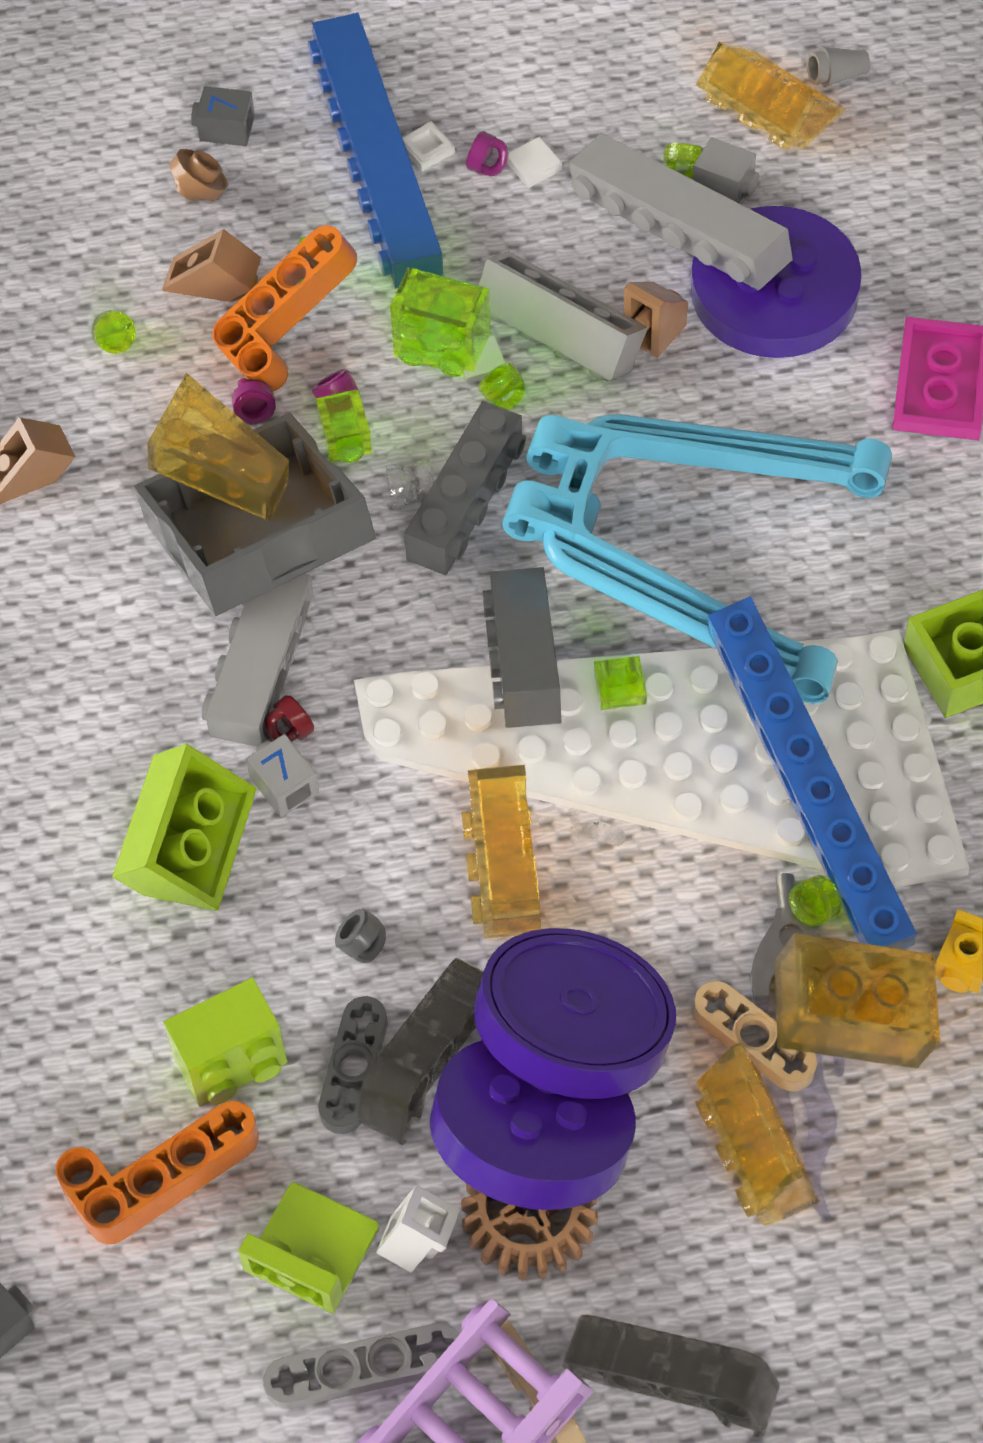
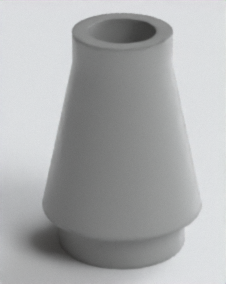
M819 47L816 51L810 52L807 58V73L811 83L814 85L822 84L823 87L860 74H867L870 69V58L865 49L850 50Z

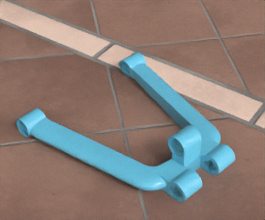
M623 414L600 416L588 424L561 416L548 415L539 420L526 459L530 467L542 474H563L558 488L529 480L516 484L502 521V527L507 534L517 540L526 542L538 540L543 542L548 559L566 575L716 649L709 634L708 615L727 607V605L592 534L601 508V502L592 493V489L603 465L608 460L616 457L636 458L836 483L846 486L850 492L859 497L872 498L880 495L884 490L892 460V451L888 445L876 439H863L853 446L841 442ZM766 626L802 701L811 704L826 701L831 691L838 664L835 654L822 646L808 645L803 647V643L793 641Z

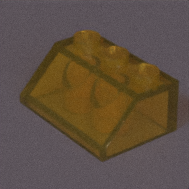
M720 41L696 83V86L708 93L705 97L708 102L723 110H727L729 106L739 113L736 118L739 122L754 130H758L759 127L771 133L768 137L769 141L788 151L791 146L805 148L846 110L844 106L755 50Z
M741 1041L732 1045L696 1082L703 1098L695 1101L707 1128L709 1129L715 1125L723 1142L716 1144L715 1147L726 1171L729 1173L736 1170L743 1186L735 1189V1192L747 1217L756 1214L762 1224L768 1226L819 1203L820 1200L759 1069Z

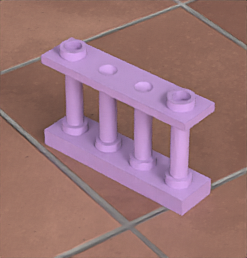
M490 1299L485 1305L479 1304L468 1313L461 1326L464 1330L382 1425H375L360 1438L358 1443H401L415 1425L435 1443H466L431 1409L433 1404L451 1384L503 1432L501 1439L504 1441L503 1443H550L594 1390L569 1369H566L561 1376L558 1373L551 1375L501 1328L511 1313L499 1303ZM486 1343L538 1391L537 1398L539 1402L526 1417L523 1414L517 1417L465 1368Z

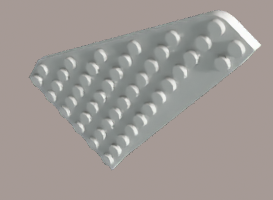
M899 629L855 637L797 641L803 643V647L816 645L827 648L838 659L831 691L827 700L816 704L803 703L894 888L968 875L970 867ZM715 648L556 660L561 695L562 723L506 728L504 709H494L492 682L500 681V678H491L490 665L399 672L354 680L365 743L376 756L384 761L824 870L728 671Z

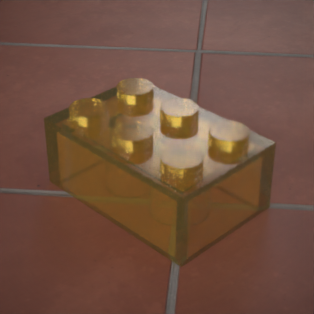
M795 932L774 960L778 1048L918 1069L941 1042L934 954Z

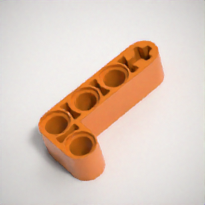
M325 225L312 231L216 322L212 331V337L217 347L248 380L264 382L271 387L272 391L280 389L287 381L288 367L272 346L353 271L357 263L355 249L341 232L333 226ZM266 363L264 368L259 371V368Z
M227 1101L114 1176L110 1175L92 1150L84 1147H74L65 1151L56 1163L55 1174L66 1199L90 1234L98 1242L116 1244L249 1156L257 1147L259 1132L254 1114L245 1103ZM234 1125L236 1129H243V1131L235 1135L233 1131H226V1129ZM210 1138H214L215 1145L220 1146L218 1150H214ZM199 1152L205 1155L204 1159L194 1166H186L181 1163L183 1158L190 1153ZM88 1170L93 1172L91 1178L85 1183H70L72 1177L80 1171ZM157 1180L163 1183L161 1188L153 1194L139 1193L140 1188L146 1182ZM107 1209L120 1210L118 1217L112 1222L100 1223L96 1221L98 1216Z

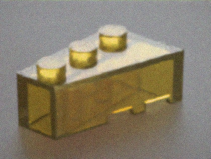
M186 373L147 442L148 469L269 521L288 486L289 460Z
M525 764L468 770L470 811H462L461 816L464 840L473 839L475 852L466 853L468 881H478L479 895L470 896L473 924H483L484 939L517 936L529 931L541 929V910L535 854H533L530 829V809H528L526 797Z

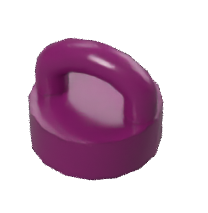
M485 131L479 132L469 150L465 163L466 168L478 174L498 175L502 172L508 160L507 145ZM495 148L498 150L496 163L492 167L485 165Z
M345 369L327 376L312 388V393L319 405L330 416H339L349 412L357 405L360 398L356 382L349 370ZM348 391L349 397L344 403L338 406L332 405V400Z
M241 378L238 380V387L232 395L233 412L237 419L243 423L251 425L263 423L274 414L276 409L274 393L271 387L264 382Z

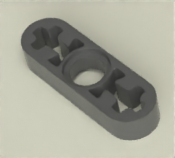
M362 996L355 998L345 1007L318 1105L321 1122L326 1129L336 1134H347L357 1129L362 1123L388 1026L385 1007L379 1000L373 997ZM364 1011L372 1012L373 1020L377 1023H369L367 1025L364 1036L365 1043L357 1041L359 1033L358 1022L353 1018H361ZM350 1055H359L367 1061L368 1065L362 1074L348 1076L339 1068L342 1060ZM341 1086L349 1088V1108L354 1112H347L343 1115L342 1119H335L334 1112L329 1107H337L340 1104L342 1097Z

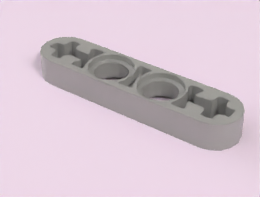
M434 1323L282 1357L273 1361L267 1367L263 1376V1386L268 1399L275 1406L282 1409H293L417 1381L437 1361V1356L435 1353L419 1355L421 1366L412 1368V1352L408 1343L417 1341V1352L432 1348L433 1339L436 1337H442L444 1343L450 1345L459 1336V1332L448 1324ZM386 1348L396 1349L404 1357L402 1367L390 1374L380 1372L374 1364L377 1354ZM334 1360L347 1361L353 1367L352 1377L342 1385H333L324 1378L326 1366ZM315 1364V1377L320 1389L311 1391L309 1380L294 1384V1393L290 1395H284L280 1387L273 1388V1384L281 1381L280 1373L290 1371L294 1379L308 1377L306 1365Z

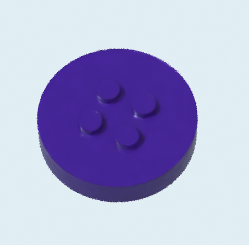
M786 206L750 208V210L788 229L793 259L760 290L744 282H737L729 274L712 265H705L697 257H693L691 298L696 314L703 325L716 338L728 346L748 354L761 357L784 358L813 352L836 339L850 324L857 309L862 274L860 260L854 246L847 236L831 222L802 209Z
M547 928L517 935L504 942L494 951L483 972L475 999L474 1017L479 1035L487 1049L499 1063L520 1079L558 1095L581 1099H603L630 1093L654 1077L664 1061L674 1033L676 1007L673 996L663 978L646 960L631 949L594 933L567 928Z
M482 1040L460 1050L443 1068L430 1113V1131L434 1145L443 1161L461 1180L479 1192L498 1201L523 1208L540 1210L572 1208L586 1204L605 1194L618 1181L624 1170L636 1130L635 1110L628 1093L611 1098L581 1099L545 1091L520 1079L506 1069L490 1053Z

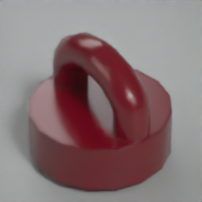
M285 695L273 704L274 710L271 711L266 719V731L272 741L284 735L277 728L279 720L290 729L285 735L291 742L297 738L302 741L315 728L309 715L291 695Z

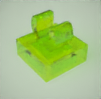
M640 656L594 661V675L601 710L646 704L647 693Z

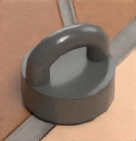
M364 908L358 909L349 914L339 926L335 936V944L337 948L360 963H368L374 960L382 951L386 941V930L380 920Z

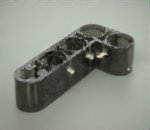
M455 958L372 1064L363 1086L358 1116L359 1123L402 1146L406 1144L407 1140L403 1138L414 1120L420 1121L424 1110L426 1094L439 1078L448 1061L460 1050L476 1028L474 1006L483 970L459 958Z
M587 1314L579 1316L562 1363V1367L565 1370L569 1369L579 1377L602 1385L713 1411L725 1427L730 1428L731 1424H735L754 1431L753 1436L757 1438L764 1437L780 1389V1383L769 1365L762 1358L748 1351Z

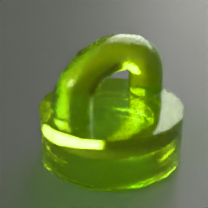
M668 143L664 146L663 162H666V166L675 171L676 165L689 166V170L681 174L693 180V167L702 153L703 147L687 143Z
M108 310L100 313L95 318L92 324L91 335L93 342L100 349L108 353L118 354L132 346L136 336L134 322L128 315L117 310Z
M503 363L491 370L481 380L479 391L491 404L510 410L524 397L525 383L522 375L512 363ZM514 389V393L510 398L502 400L503 397Z
M817 874L794 886L789 892V904L794 915L808 926L823 925L840 916L842 908L839 894L833 883L824 875Z

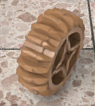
M466 1183V1191L470 1196L461 1200V1210L468 1214L462 1219L463 1231L472 1233L468 1238L469 1246L472 1250L483 1249L481 1261L485 1266L493 1263L500 1257L498 1273L502 1276L506 1275L510 1271L512 1264L518 1265V1278L524 1281L527 1279L528 1267H537V1275L540 1279L544 1280L548 1277L547 1264L551 1262L556 1270L563 1273L567 1269L564 1254L571 1259L579 1261L583 1255V1249L580 1244H590L593 1240V1231L589 1227L596 1225L598 1222V1212L591 1209L597 1204V1199L572 1207V1212L566 1226L554 1237L551 1233V1223L548 1219L559 1209H538L537 1221L535 1216L527 1217V1211L522 1216L521 1207L508 1204L500 1210L499 1217L490 1221L487 1212L492 1198ZM518 1234L527 1235L536 1244H520L509 1240V1238Z

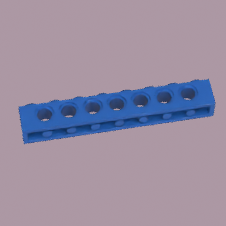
M747 597L709 614L708 629L712 641L869 964H874L914 946L917 932L752 597Z

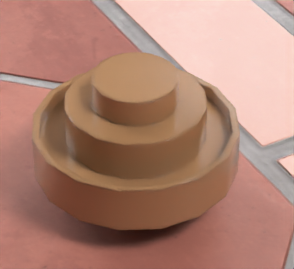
M186 148L179 149L169 163L177 191L188 200L216 201L228 186L227 178L222 172L221 165L215 158L204 151H194Z

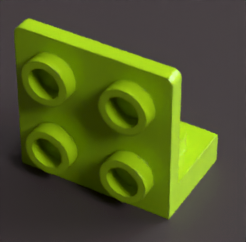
M293 1182L288 1186L260 1238L248 1233L238 1253L244 1272L334 1315L379 1231V1223Z

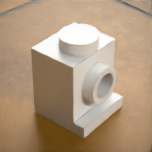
M415 1185L391 1215L376 1254L412 1273L424 1257L432 1260L438 1251L442 1253L446 1248L460 1209Z

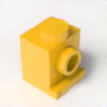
M960 909L955 914L954 921L937 958L932 975L940 978L941 983L952 991L965 993L970 990L978 994L983 983V918ZM961 950H964V951H966V952H969V953H971L972 955H967V954L963 953Z

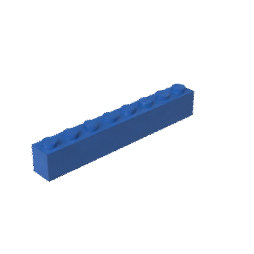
M359 13L313 22L314 40L308 41L310 58L313 65L319 63L322 69L317 70L319 85L323 94L330 92L331 98L327 99L329 115L332 123L340 122L341 128L337 129L339 145L342 153L350 152L351 158L347 159L348 171L352 183L360 182L361 188L357 189V196L362 213L370 212L372 218L367 220L372 244H381L382 251H378V259L383 276L391 275L395 288L444 277L442 251Z

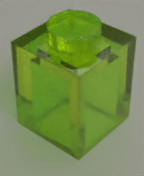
M358 389L316 398L318 421L329 461L341 460L345 463L358 461L366 454H371L370 429Z

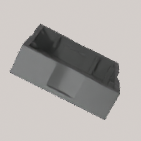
M290 412L234 438L229 443L210 453L189 459L133 486L144 519L151 532L215 617L376 539L363 494L338 466L328 461L321 454L316 441Z

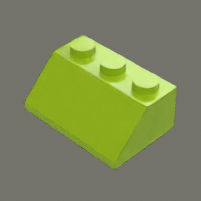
M187 743L153 755L112 877L143 896L218 911L257 788Z

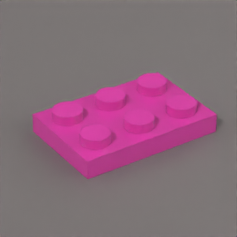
M906 317L892 430L979 441L983 417V326Z

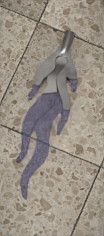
M782 873L775 877L778 908H776L773 923L766 932L755 954L751 970V987L754 1004L768 1014L770 985L774 980L778 983L781 990V1002L776 1021L807 1044L814 1051L817 1058V1067L812 1082L805 1089L798 1091L801 1095L808 1121V1139L801 1178L806 1197L818 1215L827 1221L831 1218L821 1191L820 1176L826 1156L834 1140L837 1117L823 1077L822 1048L825 1035H828L833 1043L832 1062L836 1077H843L847 1032L846 1022L841 1010L816 973L815 968L824 975L833 988L839 987L841 976L836 959L830 948L808 922L803 908L797 906L794 875ZM753 1025L755 1029H761L760 1026ZM776 1042L773 1052L767 1057L768 1060H772L774 1052L779 1055L782 1043ZM783 1058L786 1062L784 1067L786 1073L791 1074L794 1070L802 1073L803 1062L800 1059L796 1058L793 1062H790ZM763 1075L767 1095L783 1134L780 1154L786 1156L789 1154L796 1136L794 1112L789 1091L780 1088Z

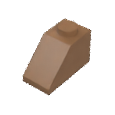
M222 229L172 259L162 290L230 302L241 295L244 296L256 285L258 281L256 273L262 257L225 229Z
M653 281L629 282L624 287L623 314L648 327L640 348L658 358L687 325L688 301L683 299L676 291L666 289Z
M19 417L0 441V504L55 483L76 458L60 425Z

